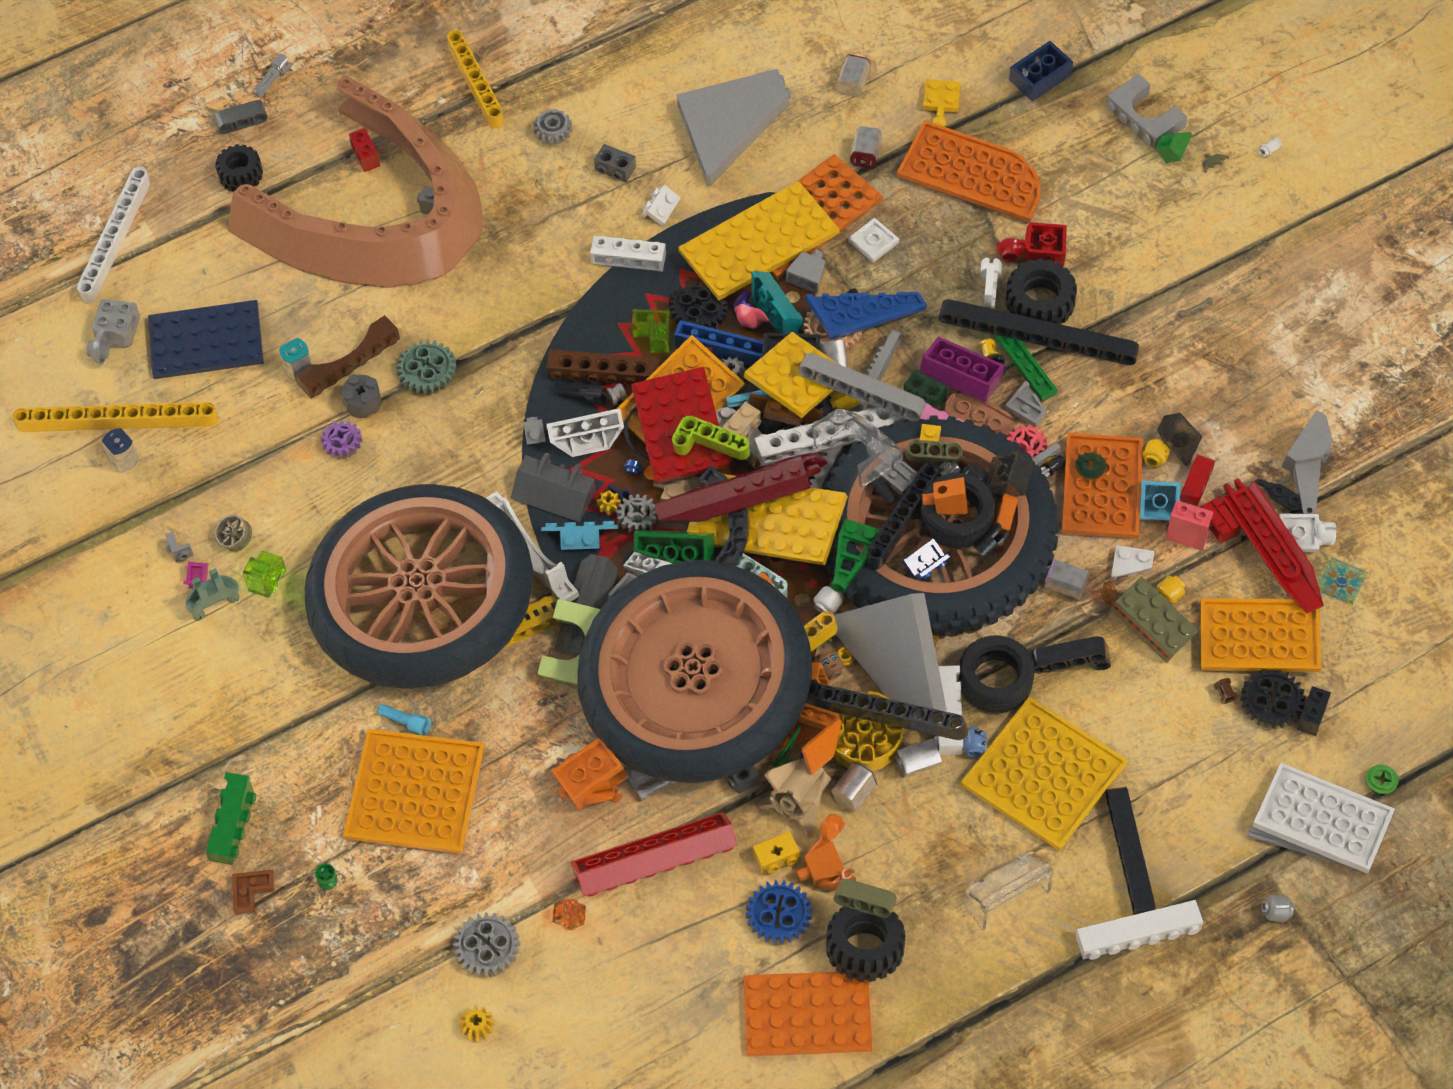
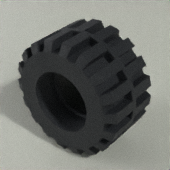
M235 144L234 147L228 146V149L221 151L222 154H218V159L215 162L219 181L225 189L228 188L229 191L233 192L244 184L254 187V185L257 186L259 184V180H262L263 169L260 157L252 147H247L244 144L242 146ZM237 167H245L240 170H234Z

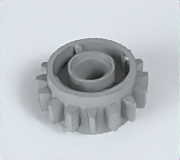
M548 109L541 112L536 117V121H534V133L537 134V139L542 140V143L549 145L564 142L567 137L569 138V132H572V121L569 119L568 114H564V111Z

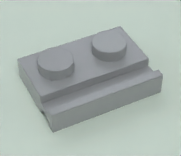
M889 451L873 467L883 481L887 482L899 495H902L917 475L914 469L892 451Z

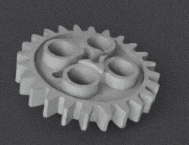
M485 912L484 917L481 918L478 913L476 920L469 917L470 923L463 922L464 929H457L459 935L454 936L456 943H453V947L456 949L454 954L455 957H458V964H462L463 970L469 968L470 974L477 971V976L480 977L482 972H484L486 978H488L489 972H492L494 976H497V970L504 973V966L511 968L510 961L516 962L514 954L520 953L517 948L520 946V941L517 940L519 939V934L515 933L516 927L511 926L510 920L504 922L503 915L497 919L496 913L489 917L488 913ZM485 929H491V932L488 934L482 933ZM499 942H505V943H506V944H505L504 946H502V947L497 946V944H498ZM470 943L477 944L474 948L467 947ZM485 956H491V959L488 961L482 960Z

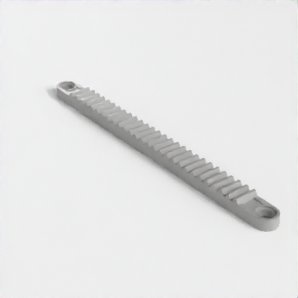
M891 331L884 346L879 347L878 352H876V357L873 358L870 369H867V376L881 381L900 344L901 332ZM860 400L861 404L846 411V415L851 412L864 411L869 404ZM847 445L825 450V456L822 457L827 460L828 464L823 466L818 474L813 475V479H810L811 488L823 489L824 484L829 481V473L832 468L837 467L839 458L843 455Z

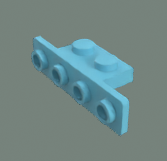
M603 521V525H595V522H584V526H576V522L564 523L565 526L557 527V523H545V527H541V531H560L561 550L600 548L599 529H618V525H614V521Z

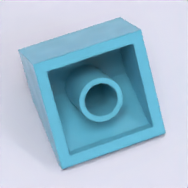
M1141 481L1140 519L1170 521L1176 501H1180V483Z

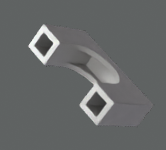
M1137 74L1107 95L1106 107L1122 123L1130 127L1133 133L1139 135L1147 145L1155 149L1162 135L1178 133L1186 127L1187 116L1176 106L1156 118H1145L1138 115L1133 107L1149 96L1151 84L1141 75Z

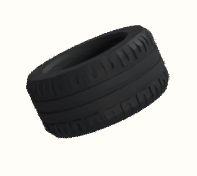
M952 473L940 476L935 481H932L924 491V494L934 493L933 484L935 482L964 477L967 501H970L978 511L977 516L969 522L963 524L952 523L936 513L935 504L923 505L922 496L921 524L925 533L939 545L956 549L972 547L993 526L995 513L994 496L990 488L982 480L969 474Z
M991 635L977 639L965 649L960 659L959 682L961 683L963 696L971 705L986 712L1004 713L1016 709L1029 697L1034 680V662L1031 654L1022 644L1010 637ZM986 661H1004L1016 671L1017 679L1007 687L996 689L981 683L975 675V670Z

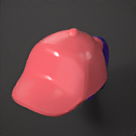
M748 289L735 300L733 310L737 313V320L740 326L755 329L764 322H772L762 310L754 308L748 301Z

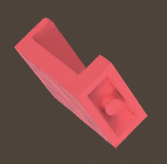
M1176 501L1171 513L1166 539L1203 551L1209 536L1208 530L1213 512Z

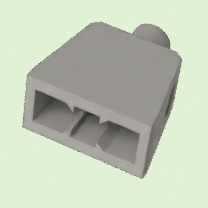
M817 249L813 250L812 254L801 252L787 269L785 282L817 294L825 271L826 261L821 259L823 253Z

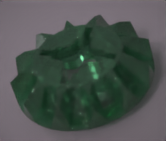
M1094 451L1079 455L1075 465L1077 472L1087 479H1096L1102 476L1106 470L1105 459L1102 458L1101 454H1095ZM1092 460L1093 466L1089 470V462Z

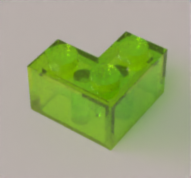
M633 309V337H650L651 353H669L670 310Z
M261 551L258 559L250 557L243 571L248 591L270 598L272 592H275L278 587L280 577L285 574L286 566L283 557Z

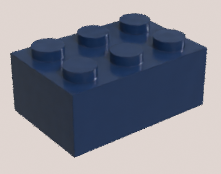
M1048 41L1010 67L1009 81L1033 102L1072 75L1073 61L1055 44Z

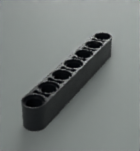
M926 463L921 467L869 546L866 565L870 569L878 570L884 565L914 519V516L920 510L922 494H924L928 485L938 477V467L935 464Z
M1127 787L1106 789L1107 805L1133 915L1156 910Z

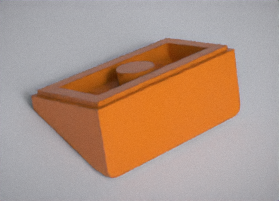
M1006 493L999 500L994 516L993 526L998 522L1002 525L998 533L1010 530L1018 502L1017 497Z

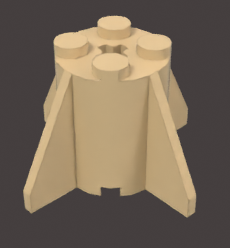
M800 758L767 771L765 777L774 790L762 800L759 808H775L781 815L783 812L788 814V818L796 820L805 835H810L814 828L821 794L831 781V778L822 767L813 775H810L805 759Z

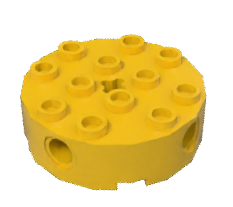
M868 691V693H865L890 699L878 692ZM839 714L842 724L833 757L837 763L849 768L855 762L865 765L871 771L884 768L895 760V753L897 750L902 749L904 728Z

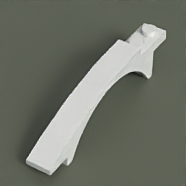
M497 491L486 497V499L504 511L519 529L530 552L533 574L541 584L547 587L557 599L571 602L578 598L579 592L568 580L563 563H553L538 549L522 527L508 500L502 498Z

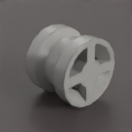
M620 383L613 389H606L607 397L613 406L618 405L620 401L624 402L628 398L625 389Z

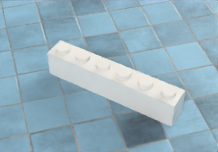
M1196 900L1077 929L1076 940L1082 958L1093 960L1103 954L1109 953L1113 955L1123 949L1129 948V950H1133L1147 943L1153 945L1160 942V940H1174L1184 934L1194 935L1202 929L1203 920Z

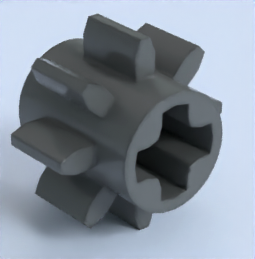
M945 461L939 466L938 478L947 474L961 473V469L955 462L947 463Z

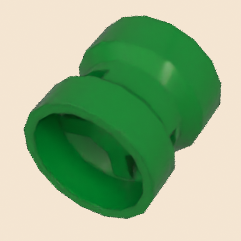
M323 863L316 868L315 876L320 888L330 890L337 885L338 878L331 864Z

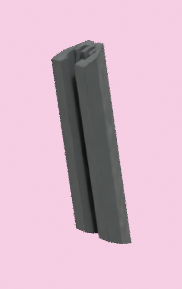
M591 554L583 559L574 583V587L579 592V597L571 602L601 609L607 602L608 594L615 587L618 567L608 557L604 556L600 557ZM562 622L554 650L580 654L585 638L583 630L578 626Z

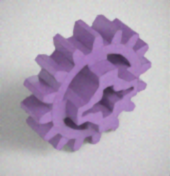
M343 420L340 421V424L333 421L332 427L327 425V430L322 431V447L326 450L327 455L332 453L333 458L339 455L340 459L343 458V455L349 458L351 452L356 454L355 448H361L360 442H362L360 429H357L356 424L351 426L350 421L344 424Z

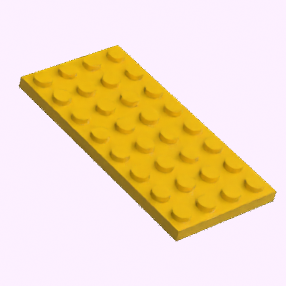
M797 181L678 248L680 254L715 297L721 300L752 283L751 273L753 271L771 272L795 259L801 252H807L840 233V229L803 185Z
M724 474L727 478L736 477L733 475ZM809 488L748 507L750 525L748 541L744 552L825 565L848 497L847 494ZM728 514L702 522H690L686 532L715 533L714 547L723 549L730 532Z

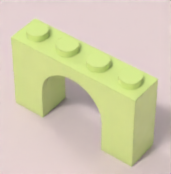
M558 599L553 618L556 621L580 627L586 636L593 619L601 609ZM542 655L537 674L542 678L578 686L577 670L579 655L571 660H559Z

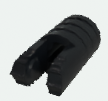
M999 522L973 546L985 559L1009 536L1007 530L998 534L1002 528Z

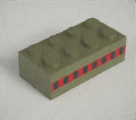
M1142 576L1110 608L1166 663L1198 632V629Z

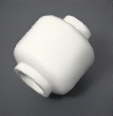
M823 587L814 597V607L820 613L828 611L834 614L843 602L841 593L834 591L831 587Z

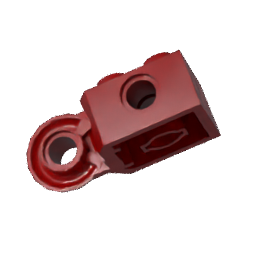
M1030 222L1026 228L1024 240L1015 238L1002 239L996 243V251L1002 257V260L1008 263L1016 262L1018 258H1023L1025 262L1032 259L1033 261H1037V259L1047 261L1050 259L1053 260V263L1058 262L1064 267L1067 225Z

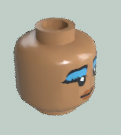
M825 650L817 655L818 659L816 662L822 664L829 680H833L843 673L844 664L836 652Z

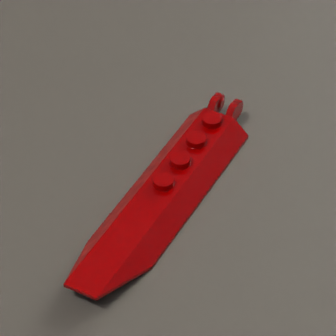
M1239 478L1235 479L1234 485L1238 490L1236 492L1228 483L1224 484L1223 488L1227 496L1222 495V499L1278 583L1306 614L1323 607V600L1312 564L1256 481L1247 488Z

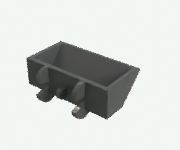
M545 453L541 460L525 455L518 468L510 498L581 522L596 492L595 479L582 475V471H580L582 465L576 464L573 471L565 469L563 464L560 467L551 464V460H549L551 455Z

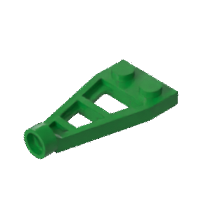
M845 519L839 533L835 576L831 583V588L839 593L846 591L847 586L866 563L867 550L880 529ZM853 542L862 545L864 549L858 556L847 553V543ZM843 559L855 563L851 571L841 569Z

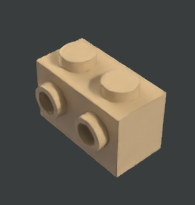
M745 402L722 428L748 438L759 427L761 412Z

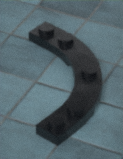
M710 465L698 480L706 486L729 478ZM747 508L728 513L729 538L714 561L725 562L734 566L738 564L749 536L750 521Z

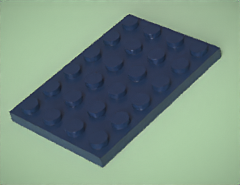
M257 300L148 315L152 374L154 379L264 364Z

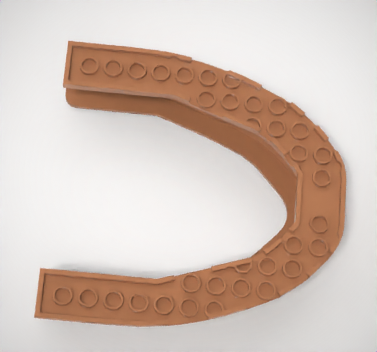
M344 75L337 84L339 91L349 96L338 108L339 113L400 146L409 156H412L416 163L424 170L426 176L432 181L434 193L432 211L420 220L392 226L368 227L300 214L249 184L241 185L232 195L228 231L298 270L303 272L306 270L329 277L333 281L354 285L361 283L383 286V288H393L396 285L409 284L412 286L421 284L424 280L438 279L450 272L474 246L481 235L483 226L482 206L477 187L454 152L433 131L399 105L347 75Z

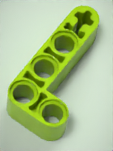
M693 416L684 417L672 437L674 451L678 455L689 453L695 442L740 460L748 458L751 453L749 441L746 437Z

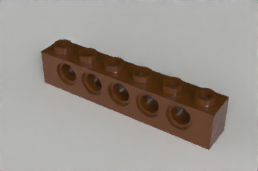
M550 349L546 368L548 378L555 380L566 379L608 384L620 383L632 386L631 384L645 381L660 366V358Z

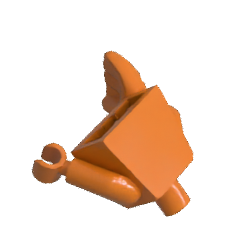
M829 814L822 820L820 825L821 836L804 856L805 867L796 870L799 882L811 879L814 888L835 891L841 879L856 881L855 876H850L855 871L851 868H844L835 845L831 841L845 827L843 818L838 814Z

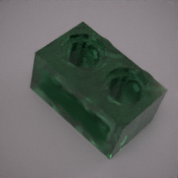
M917 369L914 370L904 383V391L922 398L925 403L931 405L934 409H937L947 396V386Z

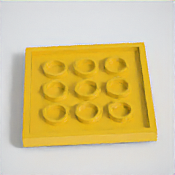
M791 332L744 372V378L802 418L834 390L799 374L798 369L805 355L813 353L830 361H835Z

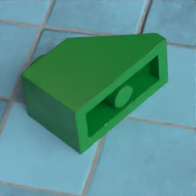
M1184 132L1162 135L1155 150L1165 163L1181 161L1192 133Z

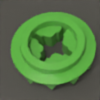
M1375 765L1366 774V785L1370 787L1371 791L1377 792L1378 795H1388L1390 792H1394L1398 785L1397 773L1387 765ZM1382 774H1384V781L1386 782L1381 786L1377 779H1380Z

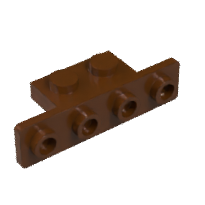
M751 393L748 404L764 413L763 418L800 426L801 422L812 424L815 421H822L824 412L823 410L813 408L801 418L774 398Z

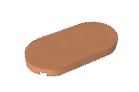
M956 392L951 394L945 402V412L949 416L956 417V419H961L964 422L966 419L973 420L974 425L979 427L985 424L990 426V430L995 431L996 434L998 432L1004 433L1006 439L1009 436V432L1014 431V422L1011 415L988 401L983 402L965 393Z

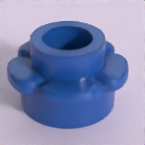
M628 459L626 464H624V468H626L627 473L637 475V472L642 471V464L636 460Z

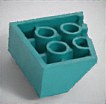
M753 271L751 273L752 305L766 314L768 319L772 321L769 324L778 333L793 332L797 334L802 331V315L796 311L770 272Z

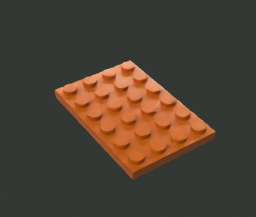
M1067 432L1061 534L1129 539L1139 538L1143 438Z
M839 972L744 975L747 1057L872 1052L868 980L860 982L856 978L849 979L846 977V974H840Z

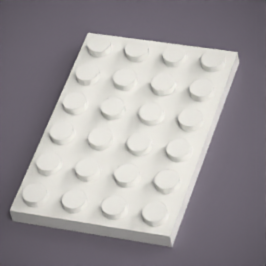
M1280 763L1252 827L1368 874L1395 809Z

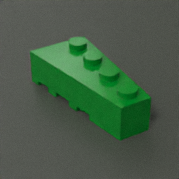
M640 530L634 532V552L660 558L670 563L691 560L714 561L715 533Z
M226 772L224 779L227 781L226 789H221V809H216L215 824L217 825L211 829L206 854L209 861L233 865L234 858L237 859L239 855L238 846L240 840L244 839V827L246 822L248 823L250 820L251 805L255 804L256 793L249 776Z

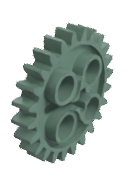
M420 340L419 345L416 346V344L412 343L413 348L406 347V352H401V357L397 358V376L400 383L403 382L404 387L409 386L410 391L416 389L418 394L423 390L424 395H426L427 390H430L434 394V389L441 391L440 386L447 387L446 381L452 382V377H455V370H457L456 359L453 352L449 351V347L444 348L443 343L437 346L436 340L432 344L429 343V340L425 344Z

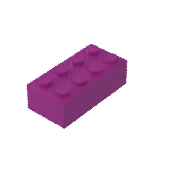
M938 336L923 355L919 374L978 400L987 402L1002 381L1005 365Z

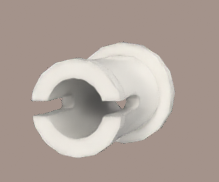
M1274 138L1267 144H1262L1259 148L1261 156H1271L1272 152L1282 147L1281 140Z

